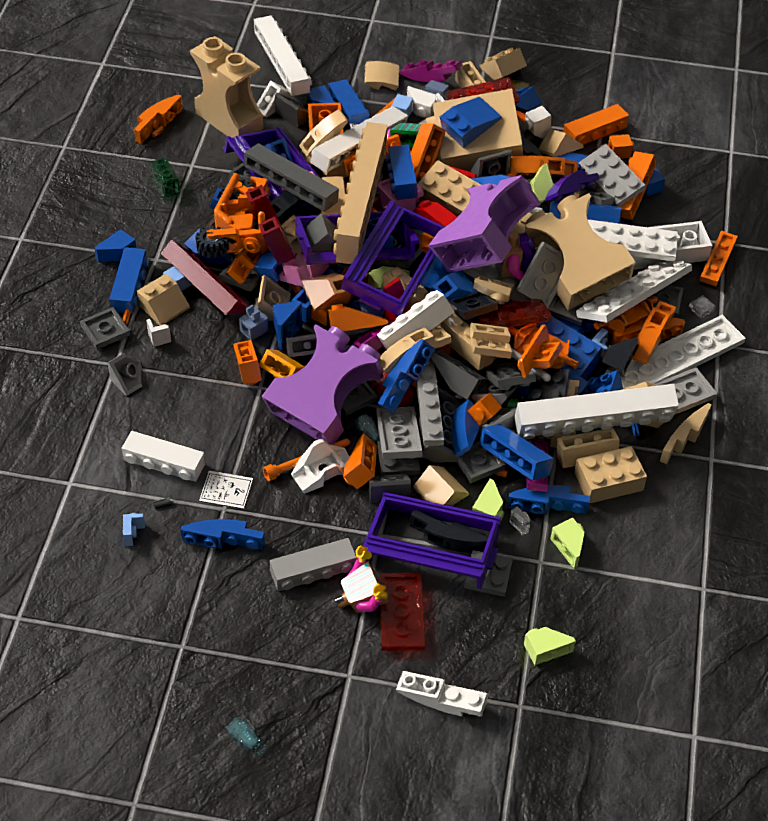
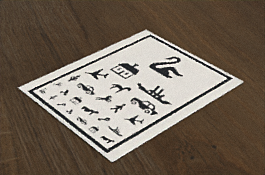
M209 471L199 501L244 508L253 478Z

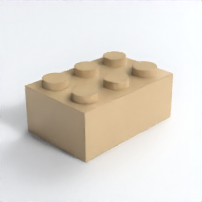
M632 446L579 458L576 461L574 471L584 495L590 496V503L643 491L647 475Z

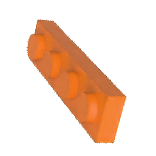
M724 231L720 232L699 281L717 286L738 236Z

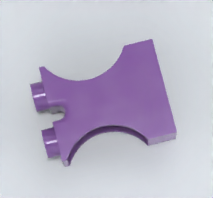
M522 175L501 180L498 185L488 183L467 190L471 196L467 207L453 222L438 231L429 244L431 250L449 273L503 262L512 248L508 242L511 230L520 219L541 204L532 191L531 184Z
M315 324L314 330L317 345L310 362L293 375L275 378L262 395V398L271 413L316 440L323 439L331 445L338 440L344 431L341 422V409L349 393L362 383L383 378L378 362L381 356L367 344H362L359 349L351 346L346 351L345 346L350 340L347 334L334 326H331L327 331Z

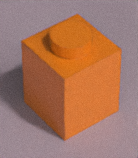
M629 134L610 136L608 147L620 159L631 158V153L634 151V142L631 141Z
M488 393L477 401L468 412L480 426L493 417L502 407L492 394Z

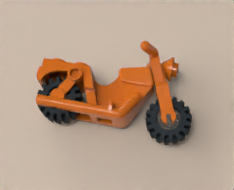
M234 173L230 181H226V184L222 185V196L214 209L215 228L214 226H211L210 229L205 227V230L200 229V232L196 233V249L199 254H202L203 257L207 255L208 258H211V256L217 258V255L221 257L223 253L238 252L243 247L251 253H256L260 250L261 255L267 252V243L260 228L259 230L255 229L254 220H257V216L248 200L246 192L262 185L266 194L270 197L271 189L268 188V179L251 176L250 181L247 180L245 182V179L239 181V174ZM262 211L258 213L259 224L266 221L265 213ZM229 238L235 240L236 243L229 244Z

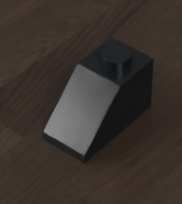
M635 337L611 345L608 351L605 350L601 356L602 367L611 372L618 371L620 376L623 377L640 346L639 338Z

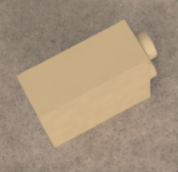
M512 89L433 103L434 117L426 118V123H432L441 127L440 116L452 106L479 96L502 116V119L464 149L445 132L434 164L439 160L446 165L470 172L478 158L507 150H511V156H523V146Z

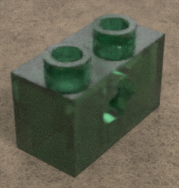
M164 157L151 161L152 178L163 197L166 198L179 194V179L168 159Z

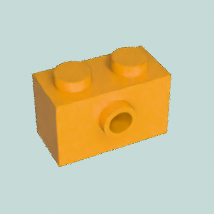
M271 349L266 350L259 364L261 368L273 374L274 378L293 375L305 367L282 352Z

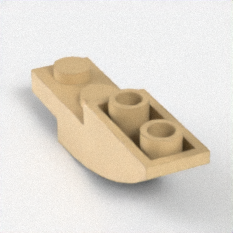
M336 110L323 119L299 145L302 149L301 155L310 166H312V163H310L312 150L316 146L318 147L339 135L348 122V119L341 110Z
M425 327L397 341L381 355V358L378 360L381 370L384 373L390 372L398 360L421 339H424L434 348H440L452 343L451 336L443 328L431 332Z

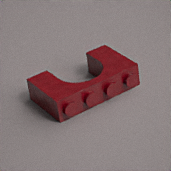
M260 185L247 191L246 195L257 218L259 212L265 213L266 221L258 225L278 266L294 259L295 256L279 217L263 186Z

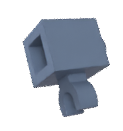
M431 80L425 86L426 92L435 95L439 92L447 98L450 96V92H448L449 85H446V81L437 82Z
M253 305L247 307V314L239 318L240 331L251 341L269 331L267 315L260 312L257 308L254 309Z

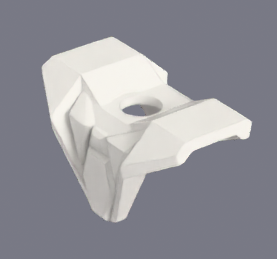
M323 439L316 440L301 456L291 475L305 494L323 487L324 481L336 475H344V467L350 456L343 447L330 445ZM322 464L328 465V467L324 468L322 471L318 469V467Z

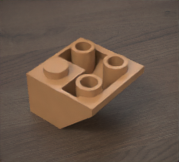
M332 273L301 281L314 311L331 308V305L349 303L351 293L341 289L344 275Z

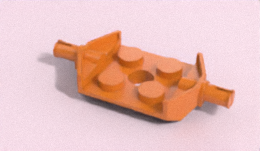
M655 295L646 298L609 322H594V328L598 330L607 326L624 333L626 326L649 316L653 309V304L658 302V298Z
M536 322L520 329L510 325L507 327L509 333L515 339L514 350L521 355L539 330L536 327ZM548 333L549 343L561 342L562 350L549 368L559 369L567 364L576 369L579 362L569 356L570 340H567L566 343Z

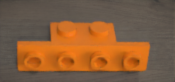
M546 325L540 327L518 360V369L521 370L523 378L528 376L532 368L547 369L551 367L562 350L561 342L549 343L550 339Z

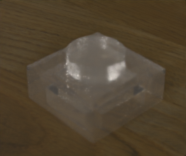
M702 295L690 302L689 308L700 318H703L714 311L715 305Z
M517 506L511 510L510 523L524 535L529 531L530 518L526 512H522Z

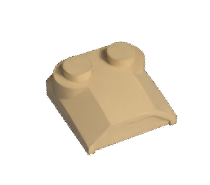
M479 275L475 278L473 288L490 296L498 304H504V302L510 300L514 284Z

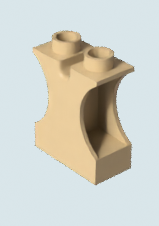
M216 36L205 39L202 44L190 50V54L195 60L203 80L202 94L194 98L196 114L225 135L231 136V138L263 130V114L255 103L250 87L251 76L260 70V66L241 53H233V48Z
M589 193L578 199L575 195L564 198L557 206L561 213L560 219H557L552 212L546 214L544 211H538L526 220L525 232L529 238H533L536 247H539L541 242H545L563 253L564 268L559 277L557 295L568 311L631 279L636 263L624 245L608 242L592 230L587 220L591 198Z

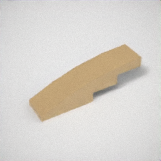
M707 403L695 411L678 427L664 447L660 462L667 464L673 451L682 453L688 440L696 442L712 404Z

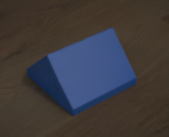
M300 301L273 305L274 331L278 347L281 350L286 346L285 337L295 336L302 328V302Z

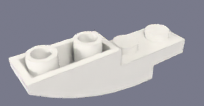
M403 671L396 688L398 693L418 703L457 716L468 713L482 717L488 700L487 693L446 685L444 679Z

